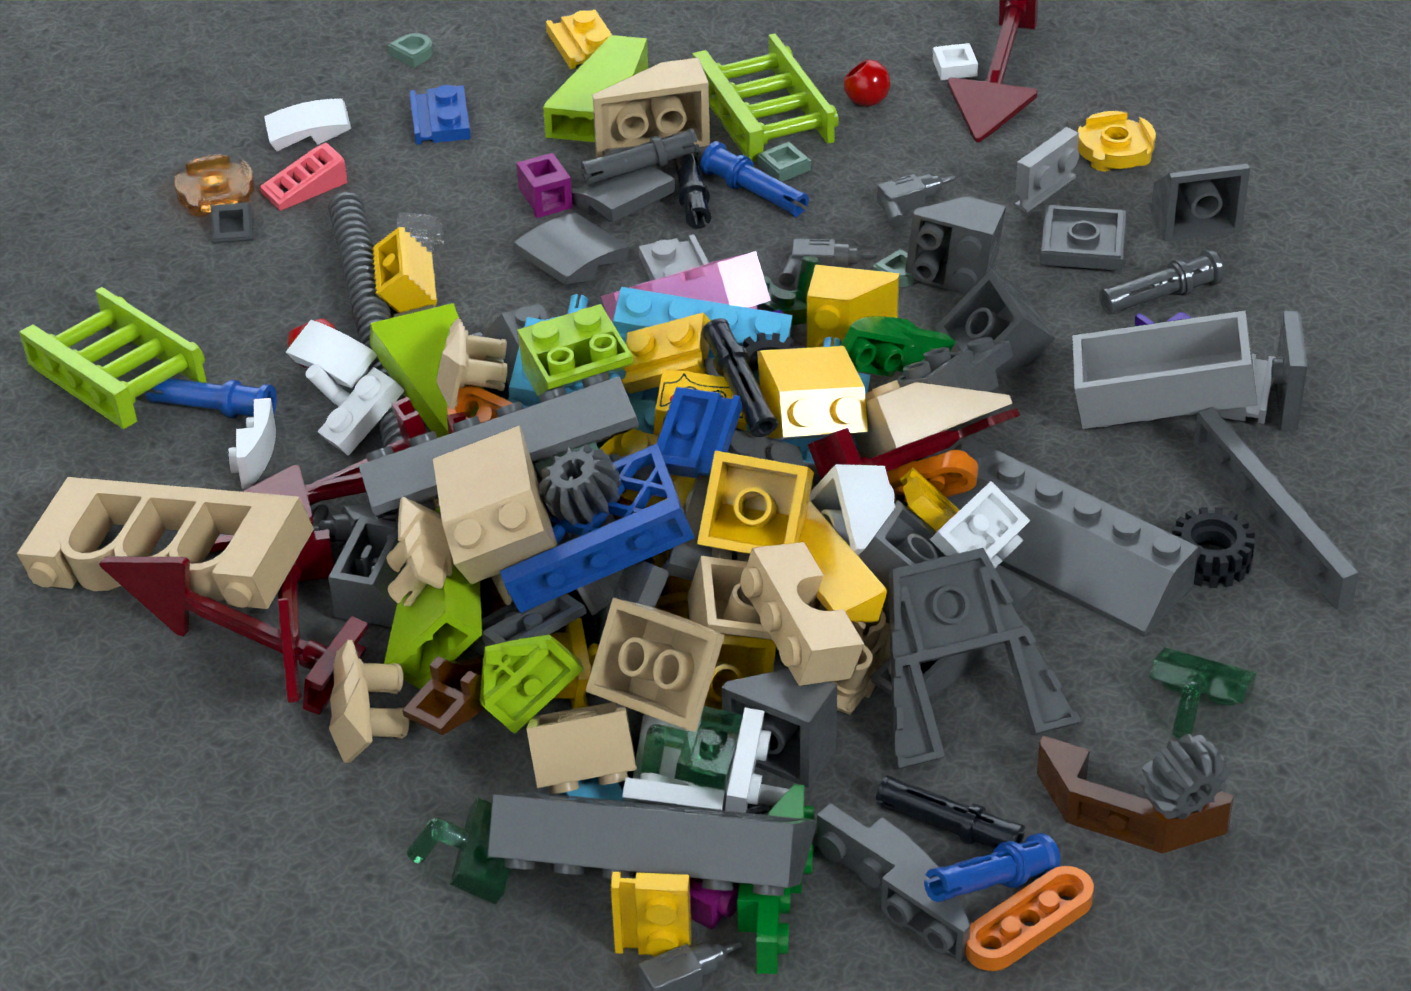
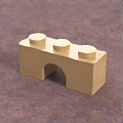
M805 543L752 548L746 568L741 574L742 591L751 600L760 616L762 627L765 631L769 632L780 652L783 664L790 669L797 684L801 686L851 679L864 643L844 609L821 611L812 608L824 575Z

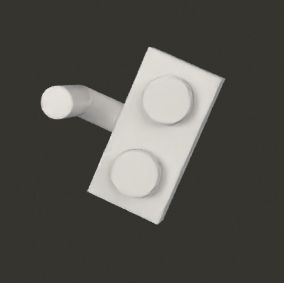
M318 364L310 366L306 371V377L329 400L339 406L330 413L324 425L318 430V433L348 456L391 408L392 403L396 402L405 391L395 380L375 367L357 382L351 394L345 391Z
M744 708L726 796L725 811L746 813L748 804L757 805L759 803L775 806L778 800L789 790L787 788L761 784L763 775L754 774L756 760L766 761L771 732L762 730L764 711Z

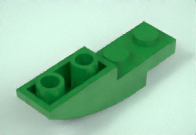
M873 316L856 320L850 326L840 346L845 347L856 371L893 377L896 371L903 372L905 366L924 360L923 354L930 350L947 347L951 352L956 341L945 333L920 329L907 319Z
M793 785L778 800L768 815L814 819V806L804 805V785ZM811 844L803 874L812 875L813 844ZM802 879L800 885L789 888L784 887L783 896L752 893L753 884L740 883L737 900L738 932H757V974H778V954H789V923H780V914H790L791 893H802Z

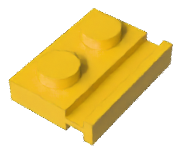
M596 10L578 11L574 15L561 17V22L555 24L551 20L546 21V32L570 69H575L576 65L584 63L612 35Z
M704 312L627 332L626 346L633 356L634 363L624 368L626 375L621 381L629 394L660 387L663 368L706 374L707 369L703 365L704 359L708 358L709 345L703 337L702 329L711 320Z
M915 468L910 469L900 479L904 485L903 491L908 503L906 507L936 532L960 511Z
M613 872L611 899L615 953L623 954L624 948H638V954L655 957L684 944H688L691 948L689 875L636 873V879L621 878V872Z

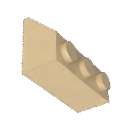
M701 556L687 594L689 620L721 634L773 640L769 632L765 631L762 627L760 616L751 600L742 591L741 574L746 568L747 562ZM815 597L812 608L827 611Z

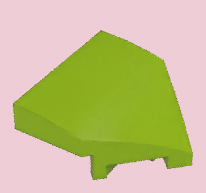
M550 634L486 646L481 676V705L515 734L584 670V667L574 654Z

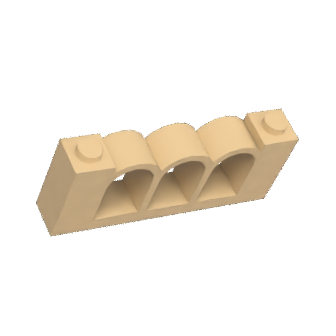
M67 477L17 552V555L33 584L42 587L72 589L78 580L84 588L92 591H108L121 586L99 566V563L106 556L187 557L190 560L191 591L217 602L225 599L227 605L240 608L268 609L314 528L298 496ZM113 524L124 525L112 543L103 549L97 550ZM166 529L179 530L172 542L164 550L150 556ZM220 534L234 535L229 545L220 555L203 563Z

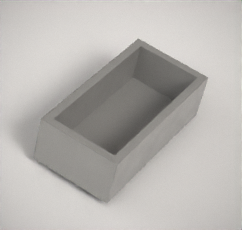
M1246 311L1072 335L1074 388L1082 429L1108 427L1138 421H1152L1154 419L1181 415H1196L1197 412L1211 407L1218 411L1258 405Z

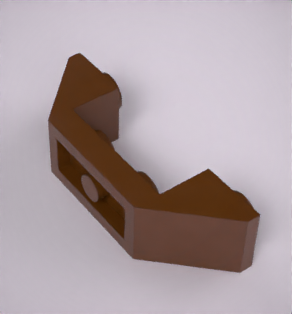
M1042 736L1039 742L1037 775L1066 823L1162 854L1227 833L1230 825L1234 795L1221 791L1215 795V802L1203 806L1200 813L1194 811L1182 820L1178 817L1167 819L1161 812H1157L1148 799L1087 781L1090 750L1068 742Z

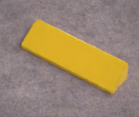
M809 500L806 518L798 543H805L824 575L816 598L827 611L844 609L851 622L878 621L887 595L886 588Z

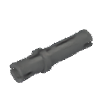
M692 128L663 138L656 135L650 137L647 143L588 161H581V169H585V172H582L586 184L590 186L593 183L655 164L658 167L666 166L669 160L698 153L699 145L694 144L698 140Z

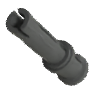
M1205 249L1200 253V256L1185 261L1182 259L1172 260L1165 270L1101 290L1099 294L1102 308L1110 315L1116 311L1174 292L1178 295H1187L1195 287L1207 283L1211 285L1220 284L1224 277L1223 266L1219 256L1213 249ZM1199 270L1200 273L1194 274L1193 271ZM1150 285L1153 286V289L1135 295H1130V292Z

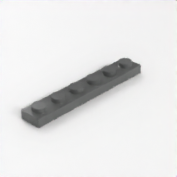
M1213 407L1197 412L1194 445L1337 610L1353 605L1356 586L1359 581V572L1354 563L1344 557L1332 543L1329 535L1314 523L1307 515L1303 505L1292 498L1282 486L1279 478L1270 473L1259 460L1256 452L1252 448L1247 447L1235 433L1233 426L1229 422H1225Z

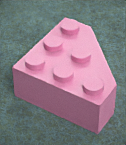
M756 251L710 262L629 287L758 309V304L771 301ZM620 290L601 296L605 311L612 323Z

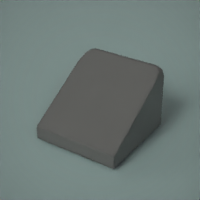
M250 202L211 205L213 243L253 240L254 215Z

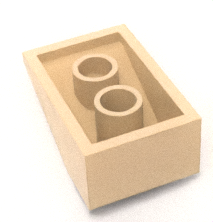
M699 57L659 63L592 95L596 158L603 156L605 149L637 146L649 142L650 137L658 135V137L663 138L687 131L690 128L694 130L698 140L694 144H698L699 147L710 145L709 85Z
M895 380L865 393L868 432L854 434L853 436L861 457L871 459L1010 405L1012 400L1010 395L919 382L900 388L898 381Z
M520 426L433 458L442 525L454 565L470 584L500 574V571L558 546L544 500L540 495L539 483Z
M613 598L586 692L683 729L696 732L725 635L686 618L651 606Z
M607 702L536 715L528 723L526 729L537 788L548 786L550 794L579 789V780L598 777L599 785L625 781V777L628 778V771L637 770L627 707Z

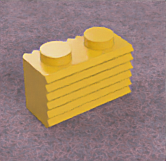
M398 227L374 245L372 249V255L374 256L372 260H374L373 265L375 266L373 268L375 270L374 279L376 280L374 284L377 290L375 294L397 313L431 304L435 307L437 297L432 252H427L426 247H421V242H416V237H411L410 232H405V227Z

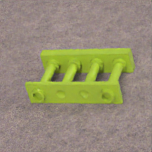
M776 34L768 35L769 54L722 66L720 63H715L707 50L692 53V58L699 57L708 80L710 108L743 155L749 157L752 162H757V154L764 152V145L768 143V140L815 128L827 144L833 143L835 127L839 123L835 107L828 104L794 59L789 46H785ZM772 69L776 74L775 76L738 85L728 81V79ZM785 88L791 94L752 105L742 100ZM799 108L806 114L764 125L762 122L758 123L756 120Z
M103 287L95 290L100 312L56 336L47 334L34 324L19 331L30 366L122 429L138 422L133 406L136 402V397L176 374L181 373L195 382H207L203 368L205 358L196 343L187 341L128 304L124 298L117 297ZM108 326L115 331L80 351L69 348ZM130 342L139 346L103 367L93 364L95 361ZM154 357L163 362L127 383L117 380L120 376Z

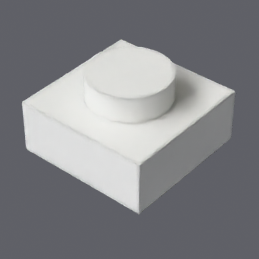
M970 43L933 47V62L941 80L975 77L978 75V62Z

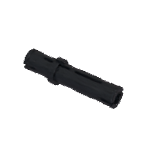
M692 153L675 158L674 161L680 183L678 192L679 203L681 206L684 205L687 224L692 228L699 229L705 227L703 216L708 224L711 221V212L708 208L710 194L708 187H704L698 153Z
M718 318L708 322L703 327L702 333L714 355L713 365L717 373L725 377L732 394L740 396L742 402L741 412L752 436L764 437L771 434L777 428L778 422L748 365L750 357L746 349L738 345L726 319Z
M889 775L883 778L877 790L876 805L898 811L909 817L959 835L960 840L966 843L973 844L976 841L996 848L1000 843L1014 841L1019 844L1024 840V825L987 813L985 807L973 803L971 806L958 803L947 797L904 783Z

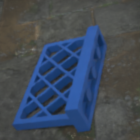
M658 444L613 462V465L616 466L620 474L622 484L618 488L619 498L625 489L639 492L631 506L616 503L617 501L608 503L609 514L623 518L601 527L609 514L598 512L594 515L592 523L588 522L587 525L577 523L574 526L568 520L558 521L557 518L549 516L557 545L566 532L579 535V537L500 571L503 584L520 613L695 538ZM651 460H654L656 467L647 481L633 478L637 470L650 465ZM652 495L668 498L645 508Z

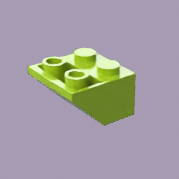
M601 304L582 308L576 312L547 321H540L534 325L517 330L523 371L537 396L560 387L567 388L582 383V380L604 372L611 374L621 371L634 363L631 352Z

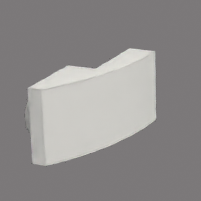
M342 99L305 102L264 116L269 141L276 151L309 136L319 145L351 129L346 105Z
M314 320L309 321L286 351L296 363L308 367L318 364L338 384L353 388L367 374L369 366L377 357V354L372 349Z
M271 398L254 399V417L246 418L247 428L236 429V447L229 448L231 474L239 473L242 489H248L256 483L264 472L274 449L276 426Z

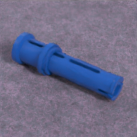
M719 141L711 143L701 157V171L707 175L716 174L725 179L727 186L732 189L744 187L748 191L779 206L794 217L799 216L805 211L793 204L794 200L808 206L809 196L806 193L800 192L755 168L749 157L746 155L736 156L727 151L726 146Z
M169 378L152 388L155 390V393H146L149 402L220 410L222 415L229 418H236L238 414L254 416V399L271 398L273 413H275L277 404V393L273 385L263 384L261 387L244 386L238 380H229L223 385Z
M1037 833L1030 835L1023 843L1018 844L1014 841L1000 843L993 850V853L989 855L979 856L945 867L930 869L926 872L925 876L932 879H925L924 887L927 895L935 902H943L959 895L969 894L998 884L1015 888L1025 884L1028 878H1040L1050 870L1060 867L1061 857L1055 841L1049 835Z

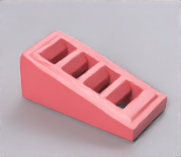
M328 143L321 144L262 184L260 191L279 211H282L348 183L345 161ZM287 188L288 191L284 193L282 189Z

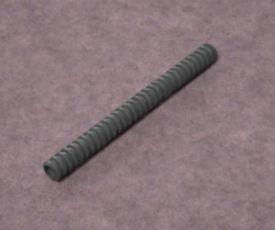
M343 192L330 200L328 210L359 342L371 349L370 323L390 319L391 313L389 305L375 294L377 291L374 284L376 280L374 279L375 270L373 268L375 266L373 265L374 260H372L374 258L372 255L374 245L363 201L355 193ZM376 357L369 366L367 374L375 367L392 378ZM402 394V395L397 399V401H398V400H401V399H403V398H405L406 396H405L404 394ZM391 406L378 421L384 447L403 438L393 407Z

